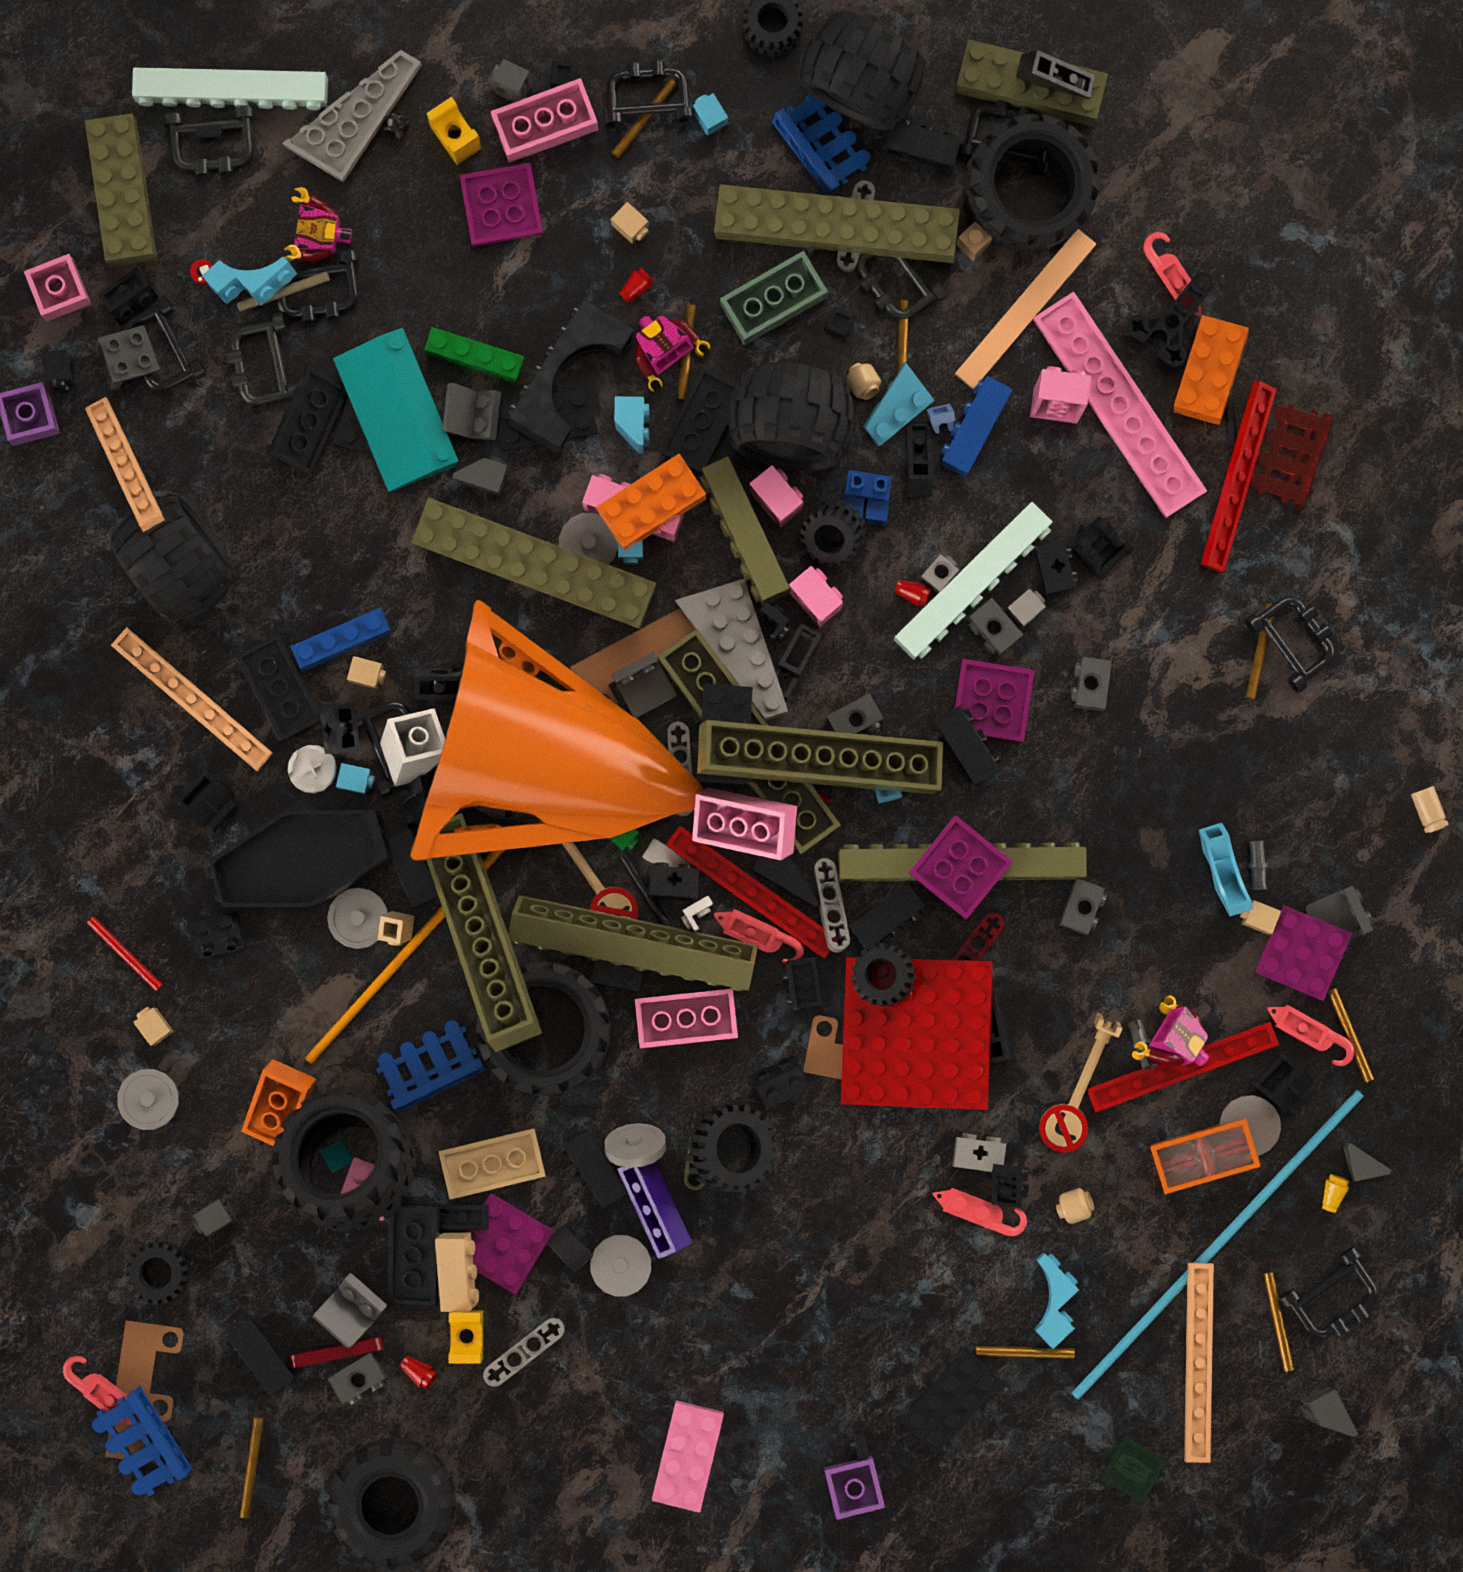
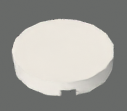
M304 746L294 752L289 760L288 774L290 780L296 788L305 793L315 794L325 791L336 778L337 765L335 758L331 754H325L324 748L321 746Z

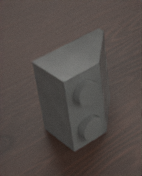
M1325 1386L1301 1399L1304 1404L1301 1406V1410L1307 1420L1352 1437L1358 1435L1335 1389Z

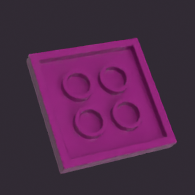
M531 163L460 175L472 247L543 235Z
M962 659L955 708L961 704L965 710L969 708L976 719L973 723L977 730L982 728L987 737L1023 743L1035 670Z
M955 815L910 870L909 874L963 918L967 919L1013 861Z
M1283 905L1274 931L1268 939L1255 973L1324 1001L1352 933Z
M490 1193L484 1205H489V1230L467 1231V1233H471V1240L475 1243L473 1264L476 1265L478 1273L516 1295L554 1230L493 1193Z

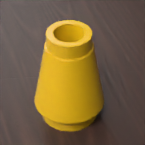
M1330 1174L1329 1179H1326L1323 1209L1336 1213L1337 1208L1350 1188L1348 1186L1349 1180Z

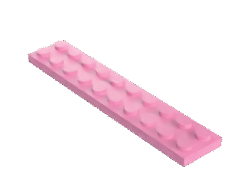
M1072 292L1036 315L1033 321L1067 372L1071 373V370H1081L1086 372V375L1091 376L1088 403L1164 517L1168 518L1207 492L1206 488L1076 294Z

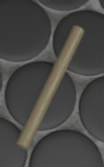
M326 271L283 286L265 303L330 281L329 275ZM253 297L237 303L240 312L260 305Z

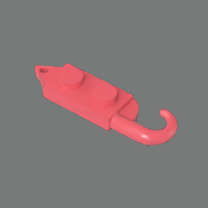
M1155 232L1146 238L1143 249L1148 260L1176 300L1191 279L1176 256L1165 254L1158 257L1152 248L1153 241L1161 238L1169 242L1170 238L1162 232ZM1185 296L1181 300V306L1186 310L1193 308L1195 305V300L1191 296ZM1200 305V306L1198 307L1199 312H1198V313H1195V312H1194V315H1197V316H1199V317H1201V305Z
M735 909L732 912L714 913V917L724 929L723 933L745 943L758 945V949L767 953L778 950L784 943L796 950V955L792 959L803 957L804 948L801 942L779 931L778 928ZM783 959V960H782V963L786 964L785 962H786L787 960H792V959Z
M1289 1005L1285 1007H1267L1276 1028L1318 1051L1327 1050L1333 1043L1343 1047L1346 1050L1345 1058L1340 1061L1332 1060V1064L1345 1066L1353 1059L1354 1047L1347 1038Z
M954 1188L932 1193L943 1207V1211L1004 1235L1017 1236L1027 1226L1026 1215L1018 1208H1015L1014 1211L1020 1216V1224L1016 1227H1011L1002 1223L1003 1212L998 1205H992L990 1202Z
M73 1356L66 1360L63 1366L65 1379L98 1408H103L107 1412L119 1405L117 1401L119 1398L127 1396L101 1374L93 1373L86 1376L83 1380L72 1372L71 1367L75 1362L85 1364L87 1362L85 1358ZM126 1418L119 1422V1424L122 1426L123 1424H131V1422Z

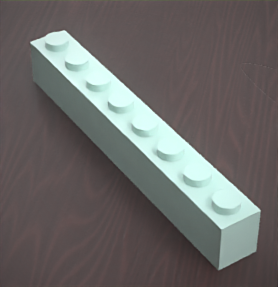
M133 68L132 97L136 103L142 106L163 103L164 106L175 107L177 104H187L189 107L211 104L215 108H223L225 105H234L237 108L258 105L262 109H271L273 106H282L284 109H296L297 106H306L310 110H319L321 107H327L328 78L325 72Z
M1031 502L895 636L894 641L913 660L918 656L921 659L925 657L932 649L929 645L935 639L940 642L949 633L946 628L952 622L957 625L966 616L964 611L969 606L974 608L983 599L981 594L986 589L991 591L1000 582L998 577L1003 572L1008 574L1016 567L1017 563L1015 560L1020 555L1025 558L1034 549L1033 542L1038 538L1042 541L1052 531L1049 528L1052 521Z

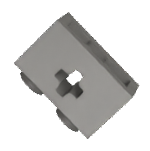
M962 1133V1138L956 1137L953 1167L992 1172L993 1164L1004 1165L1006 1144L1001 1143V1138L986 1136V1141L976 1140L977 1135ZM979 1146H982V1150L986 1151V1156H981L980 1160H977V1155L973 1154V1149L977 1150Z

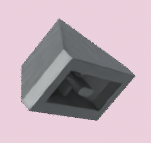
M1345 1143L1343 1148L1351 1181L1389 1175L1392 1171L1353 1144Z

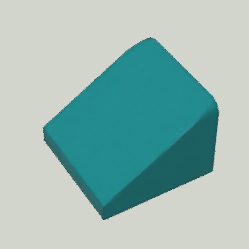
M343 1140L320 1151L332 1173L351 1164L353 1161Z

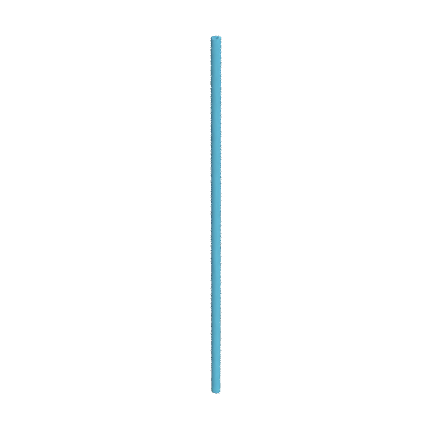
M1358 1090L1345 1101L1194 1263H1208L1364 1097ZM1187 1270L1074 1389L1071 1394L1077 1400L1085 1394L1187 1285Z

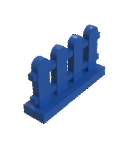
M808 94L805 97L807 101L795 109L791 105L786 109L787 113L784 109L776 112L772 123L823 192L828 196H832L836 193L840 184L842 186L847 184V177L858 170L861 173L867 170L866 165L870 160V154L866 150H860L856 153L851 147L856 141L855 133L846 131L842 134L837 128L842 122V116L838 112H832L827 115L823 109L826 105ZM817 113L821 120L808 128L804 121ZM831 132L835 139L822 147L818 140ZM845 151L849 158L836 165L832 159Z
M448 1021L444 1027L446 1035L438 1038L434 1032L428 1031L422 1037L424 1046L416 1049L411 1042H405L400 1048L401 1057L394 1060L389 1053H382L379 1056L378 1063L380 1067L376 1068L379 1075L384 1074L390 1089L386 1092L389 1097H395L390 1102L397 1113L486 1071L483 1062L479 1058H474V1056L478 1055L476 1049L471 1050L464 1037V1034L467 1033L465 1026L460 1028L456 1021ZM449 1041L457 1057L448 1060L442 1048V1044ZM428 1052L435 1068L426 1071L420 1055ZM405 1062L412 1075V1079L404 1082L397 1067ZM461 1064V1067L455 1070L452 1069L453 1066ZM437 1074L439 1075L438 1078L432 1081L430 1080L431 1077ZM414 1085L417 1086L416 1089H414V1090H412V1091H410V1092L408 1091V1088H410V1087H412V1086H414Z
M140 1385L131 1390L126 1397L119 1398L117 1400L119 1405L107 1412L102 1408L96 1413L98 1417L92 1423L94 1431L102 1433L107 1430L111 1436L105 1444L106 1450L112 1454L120 1451L124 1457L119 1463V1471L122 1474L133 1472L137 1477V1480L132 1484L134 1494L143 1495L147 1493L150 1496L155 1493L153 1488L165 1481H168L169 1484L175 1482L176 1479L179 1481L192 1470L189 1462ZM128 1418L132 1426L118 1433L114 1425ZM141 1439L145 1447L131 1454L127 1446ZM155 1460L158 1468L144 1474L140 1467Z

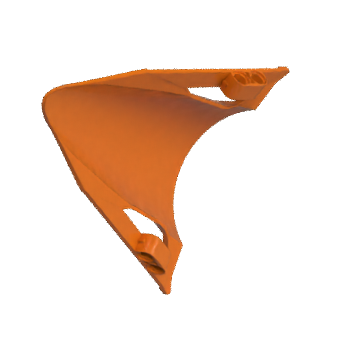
M480 600L474 603L473 615L465 645L466 654L459 690L440 760L410 853L413 860L611 838L670 815L685 813L695 809L696 794L704 790L702 785L637 718L631 716L492 612L491 608ZM492 633L502 640L499 654L504 660L498 657ZM541 670L569 691H561L534 676ZM471 806H484L535 815L543 821V823L501 827L498 824L464 826L455 828L453 833H439L459 809Z

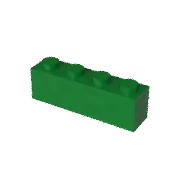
M434 327L431 328L424 349L426 356L517 385L525 365V359L522 355Z

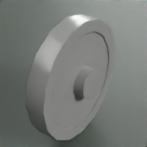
M581 513L570 518L563 526L559 536V547L607 565L611 564L618 552L617 540L602 517L596 513Z
M363 888L347 889L339 894L330 905L327 916L329 929L334 938L344 946L355 949L370 947L380 941L378 940L380 916L388 913V908L382 898L371 890Z
M141 1069L130 1074L121 1084L117 1094L118 1108L122 1118L131 1126L141 1130H156L167 1125L176 1115L179 1107V1091L175 1082L167 1074L155 1069Z
M1255 1095L1240 1096L1232 1100L1223 1110L1219 1123L1223 1124L1246 1117L1258 1156L1270 1151L1277 1143L1281 1132L1280 1116L1275 1107L1266 1099Z
M627 1124L616 1128L605 1139L606 1157L610 1162L622 1167L633 1168L652 1164L660 1159L666 1151L664 1133L659 1128L649 1124Z
M614 1235L604 1239L595 1248L591 1258V1274L595 1284L603 1292L613 1296H629L638 1292L647 1283L651 1273V1257L647 1248L638 1239L628 1235Z

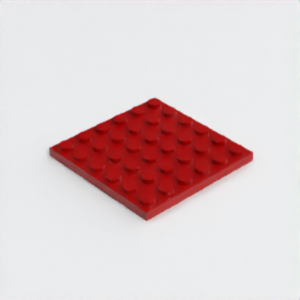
M846 957L841 1104L988 1110L993 962L912 959L911 962L916 968L914 974H917L916 980L913 982V985H915L914 989L910 990L909 997L902 999L901 1003L887 1007L868 1003L859 996V993L853 987L855 986L854 982L851 981V976H853L851 968L852 965L855 966L856 957ZM889 961L877 963L871 972L872 983L880 990L890 988L897 976L895 966Z

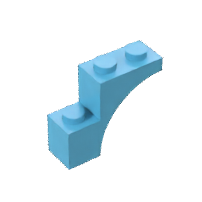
M282 257L267 267L250 271L231 268L219 260L202 277L226 304L246 289L260 305H263L278 290L288 284L297 273L290 263Z
M1223 823L1200 829L1202 849L1211 866L1214 887L1229 916L1252 910V901L1239 873L1230 836Z
M1042 1253L1036 1260L1044 1270L1048 1281L1049 1301L1042 1320L1034 1330L1054 1349L1074 1330V1327L1071 1325L1073 1319L1064 1310L1061 1313L1058 1310L1079 1289L1075 1286L1078 1281L1069 1272L1064 1274L1058 1268L1061 1263L1052 1254L1047 1256L1045 1253Z

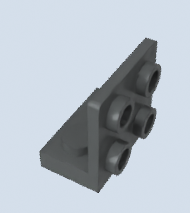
M144 326L97 339L95 348L111 391L120 389L123 381L159 371V365Z
M448 383L442 426L443 431L474 441L496 440L502 392L496 390L475 391L455 383Z
M655 652L611 674L635 718L677 696Z
M350 1273L343 1280L339 1288L314 1313L313 1318L349 1349L379 1318L387 1304Z

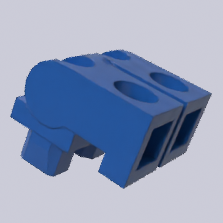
M849 470L843 498L844 504H852V509L854 511L858 509L860 511L859 518H862L865 498H868L865 523L886 526L892 476Z

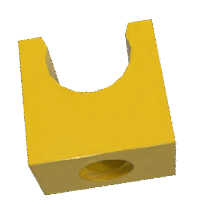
M452 97L427 113L430 127L457 165L482 149L479 135L466 123ZM454 130L461 132V136L457 139L449 137V134Z
M483 1310L450 1312L451 1346L449 1363H481L483 1361ZM463 1329H469L473 1332L474 1338L471 1342L467 1343L461 1339L460 1334Z

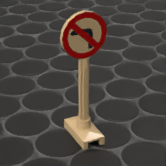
M573 842L562 843L596 892V896L590 905V910L637 920L638 905L634 896L628 890L620 887L604 888Z
M1097 1013L1094 1024L1098 1029L1095 1035L1096 1041L1068 1104L1052 1106L1046 1110L1041 1118L1039 1125L1041 1138L1045 1145L1053 1151L1061 1153L1074 1151L1087 1138V1119L1078 1107L1105 1044L1109 1043L1111 1036L1119 1038L1122 1031L1120 1022L1116 1020L1113 1027H1111L1112 1022L1108 1020L1104 1024L1102 1014Z

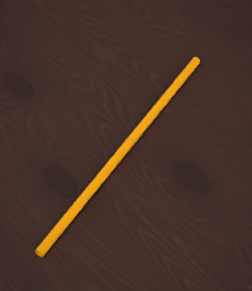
M505 850L491 851L484 858L483 863L486 871ZM442 906L305 1057L310 1064L316 1061L444 919L445 914Z

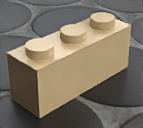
M442 1233L435 1239L441 1312H469L479 1301V1291L475 1289L477 1267L473 1264L475 1243L471 1240V1233Z

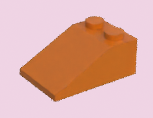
M272 1059L262 1071L241 1132L274 1146L276 1136L284 1131L281 1127L282 1123L292 1110L303 1108L300 1103L311 1097L317 1079Z

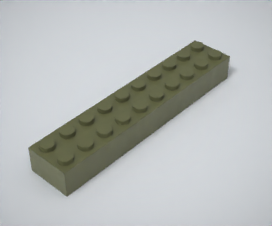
M720 184L714 233L716 239L954 263L960 209Z
M429 497L411 542L419 547L638 629L642 627L657 587V583Z
M697 628L657 656L662 667L700 719L702 718L704 684L739 686ZM752 704L750 724L768 726ZM746 779V782L758 798L797 806L794 848L800 856L840 828V823L810 783Z
M706 720L699 725L697 773L934 794L941 791L943 742Z
M463 813L453 816L439 833H453L455 828L471 825ZM472 853L426 859L487 1042L495 1052H498L541 1034L542 1032L481 854Z
M1006 843L992 844L1013 861L999 880H1076L1077 878L1082 880L1087 877L1086 847H1080V843H1065L1063 847H1055V843H1041L1038 847H1031V843H1016L1014 848H1006ZM882 844L869 845L868 849H859V845H844L843 849H840L838 852L839 882L917 881L909 872L931 844H918L916 846L917 849H908V844H894L892 849H884Z
M522 895L518 896L512 912L508 933L510 941L517 945H533L545 951L557 950L569 956L581 955L593 961L605 960L616 966L629 965L640 971L648 969L657 971L664 976L676 975L688 981H705L712 986H729L736 991H749L758 945Z

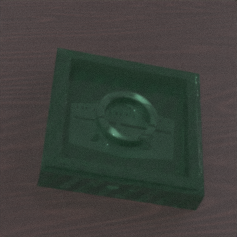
M1123 1435L1099 1478L1143 1504L1167 1460Z

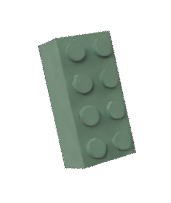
M802 251L720 298V306L745 346L827 299L828 291L805 252Z

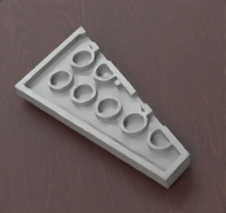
M400 50L378 67L374 74L359 82L355 89L345 93L322 111L319 117L308 126L307 124L303 126L294 137L282 143L283 146L344 182L422 66L421 62Z
M745 579L675 600L677 606L683 611L693 627L699 630L739 686L753 687L752 704L762 718L767 721L788 714V709Z

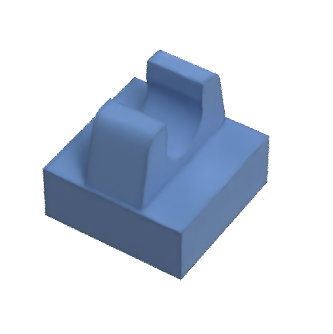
M950 404L927 409L928 419L935 433H940L939 426L942 423L947 424L949 431L953 430V424L956 420L954 410Z

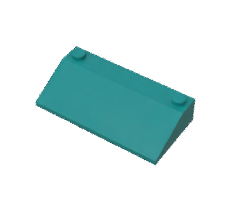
M403 328L381 335L333 358L388 492L444 472L457 465V456L447 432L442 429V420Z

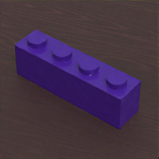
M656 1162L643 1167L618 1168L617 1170L658 1259L692 1243Z

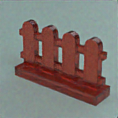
M1288 404L1287 408L1280 406L1274 411V418L1282 424L1280 430L1270 429L1267 432L1266 439L1274 447L1272 452L1263 451L1260 453L1259 463L1261 466L1266 467L1264 475L1254 474L1251 478V485L1259 490L1258 495L1264 496L1265 492L1282 497L1281 502L1288 503L1290 499L1294 501V508L1303 510L1334 421V415L1324 412L1323 418L1317 417L1318 412L1312 411L1311 415L1293 410L1294 405ZM1288 425L1304 429V436L1300 437L1287 433ZM1312 432L1317 433L1315 441L1310 440ZM1280 447L1298 452L1296 459L1278 455ZM1304 454L1309 456L1307 463L1302 462ZM1272 470L1289 474L1288 482L1270 477ZM1296 477L1302 478L1299 486L1294 484Z

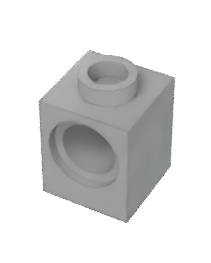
M940 554L921 576L920 580L939 594L958 573L959 569L956 568L958 564L948 555L944 557ZM938 567L945 568L948 576L943 579L938 578L935 575V569Z
M1028 589L1006 609V612L1022 629L1046 607L1043 604L1045 600L1037 591L1032 592L1031 589Z

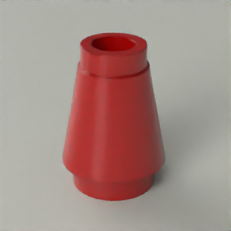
M640 267L637 271L634 270L619 294L630 303L651 288L654 280Z
M899 580L894 593L918 607H925L930 600L932 588H929L927 584Z
M408 1355L399 1366L419 1388L428 1389L437 1376L434 1367Z

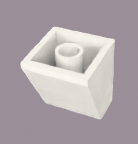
M434 708L387 720L380 745L395 787L408 784L419 775H426L439 763L445 737Z

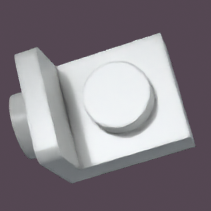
M709 896L683 910L685 915L681 919L688 930L693 928L694 932L699 930L693 919L694 915L700 918L711 911L709 907L713 903Z

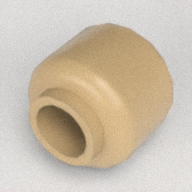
M857 363L850 367L849 373L846 376V383L856 398L868 400L879 393L881 379L871 364Z
M1080 1188L1062 1193L1059 1197V1204L1056 1205L1059 1217L1061 1219L1065 1218L1070 1224L1090 1218L1092 1211L1095 1209L1090 1193L1088 1191L1084 1192Z

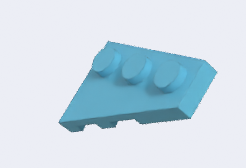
M903 362L899 373L894 381H891L887 392L882 400L878 402L863 426L877 446H881L934 401L907 363Z

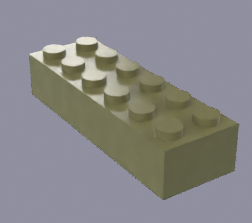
M968 39L955 93L994 103L997 100L1009 102L1010 107L1014 108L1028 106L1035 113L1094 127L1108 73L1073 65L1096 75L1091 97L1086 99L1035 86L1017 78L1016 75L1021 54H1024L1023 52Z
M131 113L85 120L106 263L111 268L156 261L157 254L136 118Z
M729 457L703 467L702 476L699 477L700 485L706 494L709 493L711 496L709 504L714 515H720L721 517L720 528L725 538L729 536L732 541L730 542V549L734 558H740L742 562L740 570L745 581L750 580L752 584L750 592L756 603L760 602L763 607L766 602L770 604L788 596L790 587Z

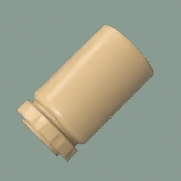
M1434 786L1411 794L1421 823L1425 826V833H1431L1449 825L1447 820L1445 821L1446 816Z

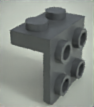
M1353 885L1305 907L1307 915L1352 933L1349 940L1373 931L1371 926L1374 924L1373 919L1368 911H1364L1361 904L1363 897L1358 889H1354Z

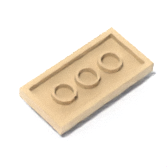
M535 1128L439 1151L449 1199L546 1176Z

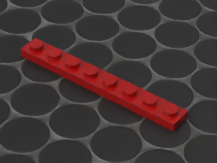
M1253 381L1201 561L1202 565L1217 572H1224L1277 390L1261 381Z
M681 826L677 828L665 845L792 937L799 940L820 957L826 958L830 949L826 944L823 927L708 845L692 841L693 835ZM835 937L832 941L837 942L838 938Z
M1271 1022L1203 1046L1202 1049L1209 1055V1058L1201 1066H1198L1194 1061L1181 1066L1157 1063L1158 1066L1150 1070L1148 1066L1147 1071L1140 1069L1088 1088L1086 1091L1094 1112H1098L1275 1047L1279 1043Z

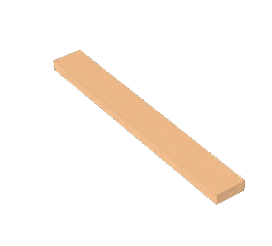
M1078 229L962 364L955 375L974 390L979 380H982L1033 318L1092 251L1096 243Z
M105 397L86 407L85 410L142 531L144 532L165 521L108 399Z
M128 627L111 644L113 648L257 772L274 754Z
M1188 1263L1185 1462L1210 1463L1213 1263Z

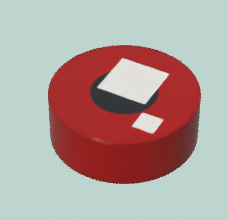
M204 259L195 261L190 268L192 279L200 285L208 284L202 275L213 265Z

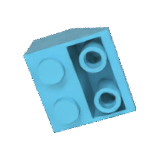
M615 396L614 421L616 431L639 454H644V447H649V428H645V423H649V404H645L644 397Z

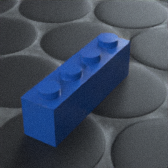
M989 376L986 377L984 382L979 380L973 391L976 394L973 403L968 401L962 412L965 415L961 424L956 423L951 432V435L954 436L951 444L946 443L939 455L943 458L941 465L967 477L1013 389Z
M378 608L290 647L299 668L304 672L392 634L383 611L381 608Z

